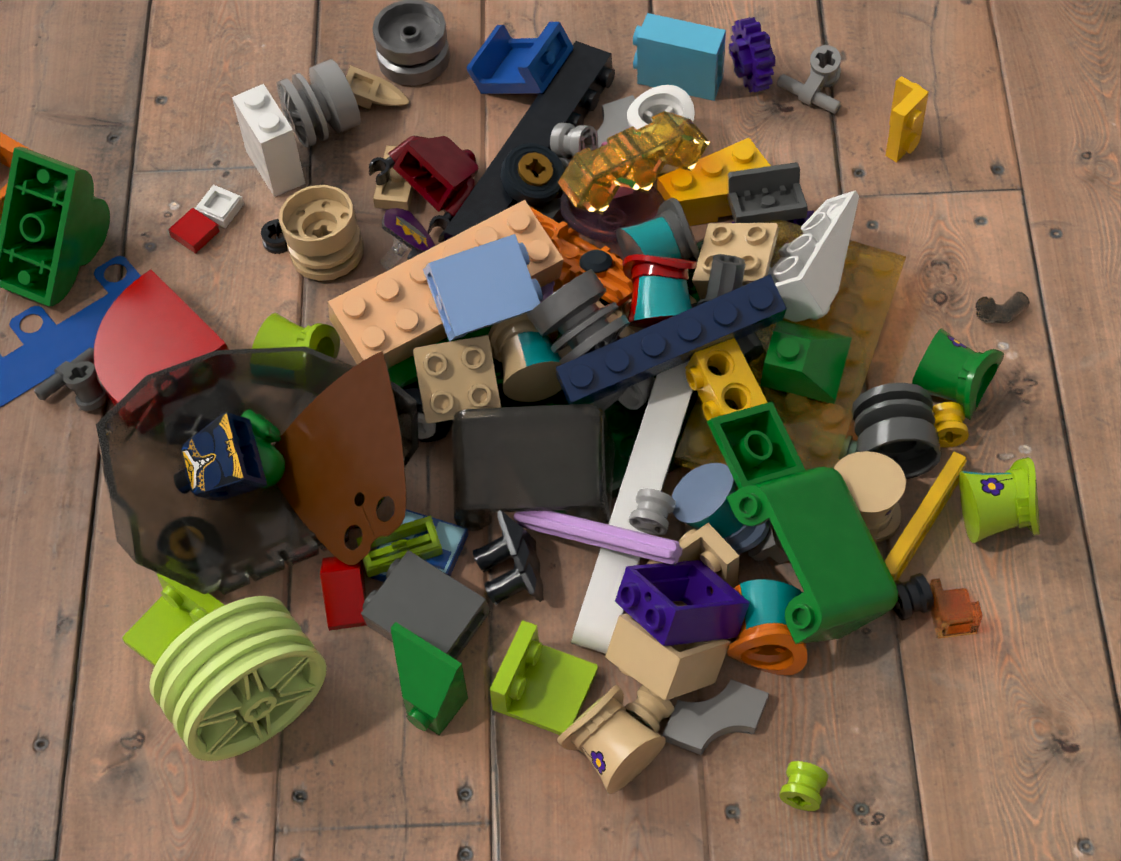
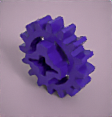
M755 17L737 20L734 22L735 25L732 26L734 35L731 36V40L733 43L729 44V54L733 61L734 72L738 78L743 77L744 87H748L750 93L769 89V85L773 84L771 75H774L772 67L776 64L775 55L770 44V37L765 31L761 32V24L756 22Z

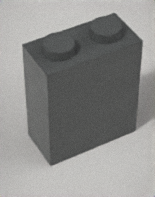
M408 550L402 559L398 558L391 564L386 574L387 579L378 591L373 590L367 596L361 615L368 627L393 642L391 626L397 622L452 658L457 659L489 615L490 609L485 598Z

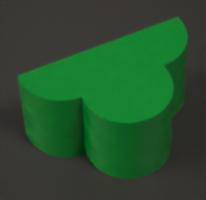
M24 147L14 148L0 222V288L49 307L58 304L67 296L77 278L79 267L92 261L102 247L110 224L108 204L105 200L94 196V183L88 171Z

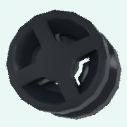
M923 574L912 575L909 581L904 583L899 580L894 581L898 590V600L893 609L900 620L912 618L913 613L917 611L927 613L934 610L933 593Z

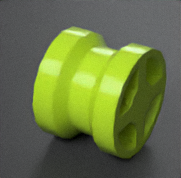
M803 761L790 762L786 771L789 779L787 784L781 787L780 799L796 809L804 811L818 810L822 801L819 793L826 786L829 775L821 767Z

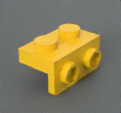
M902 76L895 82L885 155L896 163L906 153H912L920 141L929 91L923 89L919 84L913 83Z

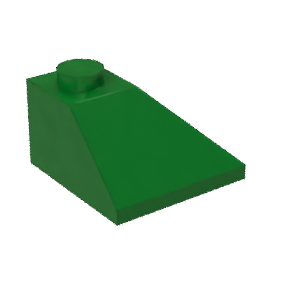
M783 320L777 322L764 361L760 386L835 404L852 337Z
M773 402L714 417L707 421L738 489L805 470Z
M395 622L391 626V634L402 697L407 713L406 717L416 728L422 731L430 729L440 736L468 699L462 663Z

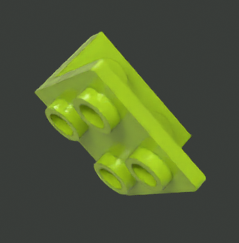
M168 563L156 574L163 588L160 592L162 596L122 637L128 647L154 666L165 650L180 634L199 619L224 606L222 602Z
M522 620L489 689L492 709L561 735L576 721L598 672V666L595 663L543 645L539 642L537 625Z

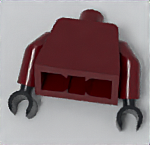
M411 136L387 153L389 156L387 159L377 157L371 160L369 176L377 171H382L376 176L377 185H384L389 181L390 169L393 167L438 212L442 210L445 212L443 216L437 215L431 219L428 234L434 227L446 229L477 184L474 177L479 168L476 164L474 153L469 149L461 150L446 136L434 138ZM444 231L439 236L438 242L445 240Z

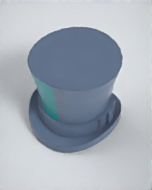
M709 463L693 469L679 481L672 494V498L676 501L673 514L679 521L696 530L709 523L737 554L756 547L766 537L770 528V520L758 526H747L739 522L735 517L726 497L739 489L728 466L725 464Z

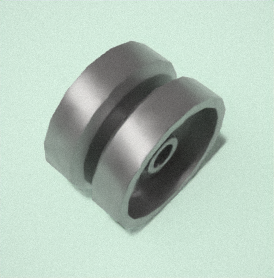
M402 0L383 8L375 17L372 30L380 71L389 80L400 85L416 86L436 79L448 67L450 52L447 41L446 22L443 13L435 5L423 0Z

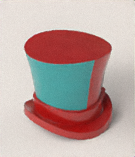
M633 254L624 258L622 263L624 275L632 280L633 284L632 301L628 315L630 324L628 326L647 328L692 308L687 280L689 279L688 269H696L697 262L643 254Z

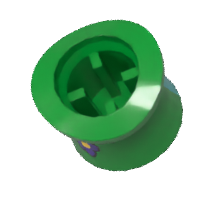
M941 328L935 334L923 355L913 377L912 384L919 385L928 390L930 395L956 401V403L963 405L965 418L971 420L985 391L1003 361L1004 353L997 349H990L984 353L975 352Z

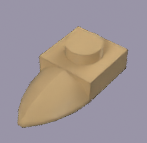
M350 65L346 79L355 96L357 105L370 109L372 103L382 106H402L409 103L407 97L390 82Z

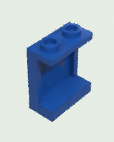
M549 22L538 38L513 39L504 25H497L468 64L467 71L481 94L543 93L574 47L560 22Z

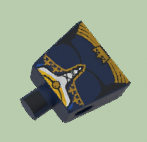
M228 412L221 414L183 444L181 451L186 468L175 473L173 476L174 484L182 494L192 491L196 497L213 501H221L267 486L250 419Z

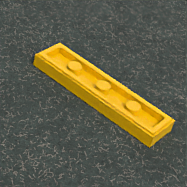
M955 451L953 452L885 559V563L894 581L900 579L958 486L960 471L965 470L967 462L965 456Z

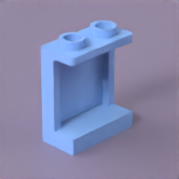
M515 234L430 262L423 269L449 342L462 338L473 331L526 313L528 314L543 300L541 287L537 279H531L527 265L530 263L527 249L522 242L518 243Z

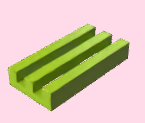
M431 515L401 524L390 536L378 537L372 543L371 548L392 542L391 545L370 551L362 560L367 576L372 577L387 572L391 564L398 558L402 559L408 550L423 560L442 555V546ZM428 531V534L421 535L409 540L402 539L411 535ZM362 537L356 538L358 547L361 544Z

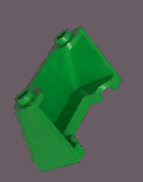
M816 467L740 488L726 497L735 517L742 524L758 526L770 520L804 590L803 593L794 597L785 609L786 625L795 644L840 639L894 608L898 600L897 586L842 475L837 470L829 467Z

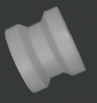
M640 489L636 496L638 506L636 510L631 512L629 523L644 533L665 535L669 528L667 517L668 514L674 511L676 501L670 495L659 490Z

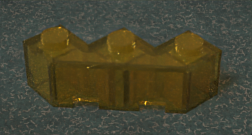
M663 111L651 117L652 123L637 130L632 126L607 138L608 144L591 151L588 147L576 153L558 181V184L576 208L604 214L620 186L648 193L665 164L692 171L710 144L709 140L691 119Z

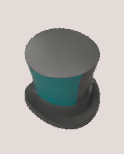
M669 198L660 205L655 218L616 230L617 241L624 258L633 254H643L698 262L700 252L682 206L675 198Z

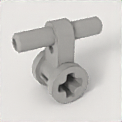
M822 45L817 47L811 54L810 76L805 84L782 74L778 78L777 86L797 95L799 101L809 106L815 104L836 114L841 107V102L822 93L821 90L823 87H831L839 81L841 76V55L835 47Z

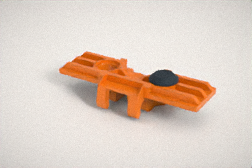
M530 207L564 259L560 278L554 280L553 293L577 276L592 269L607 290L601 299L608 303L616 302L619 307L632 298V280L624 275L623 260L619 255L611 253V248L607 246L600 249L582 239L576 230L568 229V223L564 221L558 223Z

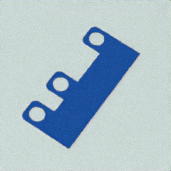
M116 256L97 267L94 271L95 278L109 294L56 325L40 306H32L11 319L9 323L10 328L24 345L4 357L0 354V407L54 375V369L63 362H71L89 347L94 348L97 331L106 312L118 296L141 276L124 256ZM114 264L123 265L127 273L121 281L109 282L105 279L104 272L109 266ZM31 314L40 316L43 324L38 331L25 333L20 329V322L25 316Z

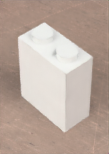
M259 85L232 97L246 152L273 196L277 197L304 185L305 179L293 129L265 85Z

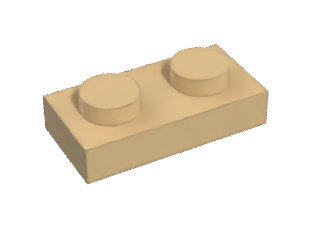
M386 145L383 158L387 159L389 157L387 153L397 146ZM392 167L390 169L389 181L384 185H376L373 197L374 207L383 209L400 208L409 211L414 188Z

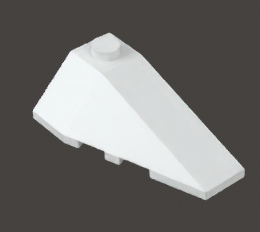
M856 190L827 199L801 226L804 234L791 243H785L778 251L782 257L772 268L769 267L768 275L771 274L787 308L784 318L793 322L809 318L816 320L823 317L830 310V304L839 290L859 200Z

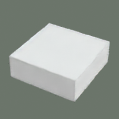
M213 185L195 209L217 223L218 226L226 229L244 205L242 196Z

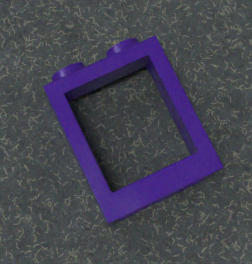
M701 560L681 561L674 565L658 563L626 566L615 602L663 646L736 638L750 604L748 600ZM673 601H683L687 606H676Z

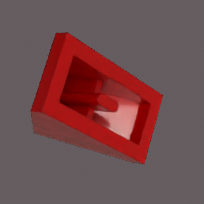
M335 556L323 558L320 578L329 631L367 626L361 615L363 604L366 600L363 560L355 565H348Z

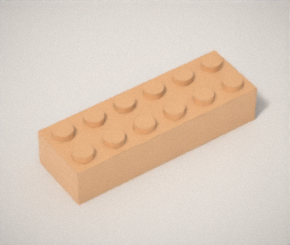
M523 200L328 301L329 319L356 364L383 351L387 368L389 369L413 356L414 348L433 345L447 338L423 271L430 262L515 234L518 243L522 242L527 249L530 260L527 268L531 279H537L540 287H543L560 278L564 259L527 202Z

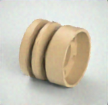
M314 185L298 190L286 199L280 209L279 223L287 242L292 263L297 272L306 278L317 281L334 280L347 275L359 264L363 256L364 243L357 225L355 210L348 194L337 187Z

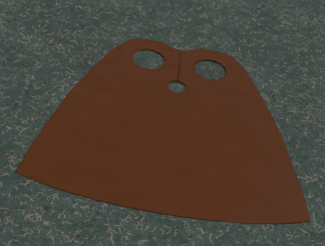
M383 351L363 360L328 386L298 415L281 435V440L274 445L284 456L286 463L283 477L276 485L307 528L336 558L348 565H355L367 556L371 550L372 543L378 537L390 536L403 523L406 513L407 492L401 431L388 368ZM361 492L365 498L364 503L361 506H357L355 504V496ZM389 496L394 501L395 511L390 520L383 522L377 517V505L381 498ZM352 525H358L363 534L361 544L355 550L347 548L344 540L347 529Z

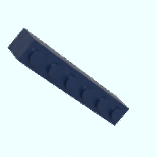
M770 274L557 366V379L571 410L575 411L689 361L695 352L732 338L738 340L782 321L787 308Z

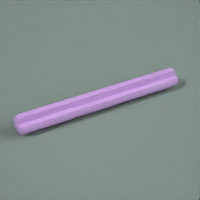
M522 504L518 507L517 512L514 513V520L522 528L670 565L678 563L679 557L682 556L683 552L679 542L534 506Z

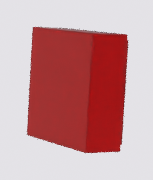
M191 208L168 229L173 239L195 254L220 232L217 223L194 208Z

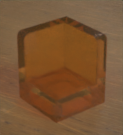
M940 578L931 579L930 588L935 605L931 615L937 639L977 634L983 616L979 601L971 602L966 588L943 591Z

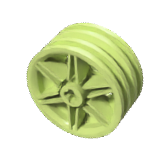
M254 596L234 601L214 610L180 634L157 661L151 674L149 688L152 697L161 707L166 718L173 723L175 731L184 741L189 752L195 758L203 761H218L250 751L290 725L318 694L325 680L327 668L324 658L315 649L307 635L302 632L299 624L280 600L269 596Z

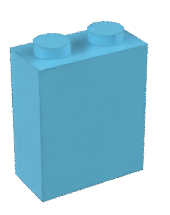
M647 13L642 26L637 25L633 36V45L637 46L633 60V69H637V84L650 87L674 85L686 91L690 96L715 101L724 77L726 30Z

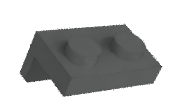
M797 162L728 173L727 199L735 223H774L807 218L808 206L800 186V167Z

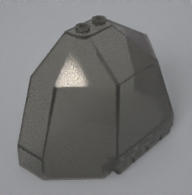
M306 346L215 350L145 376L96 424L103 473L116 540L136 564L202 594L219 590L223 595L249 585V576L254 581H258L284 570V561L289 566H293L318 555L319 548L324 552L328 551L316 538V534L310 531L298 517L276 484L265 489L260 488L221 501H213L196 497L192 491L182 494L176 488L173 476L175 473L186 468L181 451L183 444L221 414L228 412L241 416L246 410L251 409L275 425L280 430L281 437L290 424L319 394L354 366ZM391 382L401 431L404 466L406 467L419 447L417 401L396 383ZM360 492L355 496V504L357 506H361L364 503L363 493ZM385 497L381 498V500L378 502L377 509L379 508ZM352 525L347 529L344 539L345 543L349 541L348 533L350 530L360 528L358 525Z

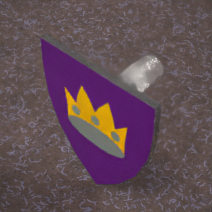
M390 208L383 214L382 229L393 236L392 248L380 260V264L386 270L392 269L409 249L418 248L426 251L435 246L430 235L410 211Z

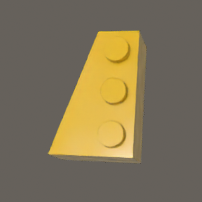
M746 138L658 177L657 205L660 207L664 201L669 198H675L682 206L690 226L718 222V217L732 215L727 199L728 173L771 165L751 139Z

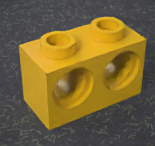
M735 338L695 352L685 367L687 382L692 390L697 391L703 403L702 410L707 421L714 417L768 403ZM708 366L716 367L722 375L713 374L708 369ZM725 399L734 401L739 410L730 408L726 404Z

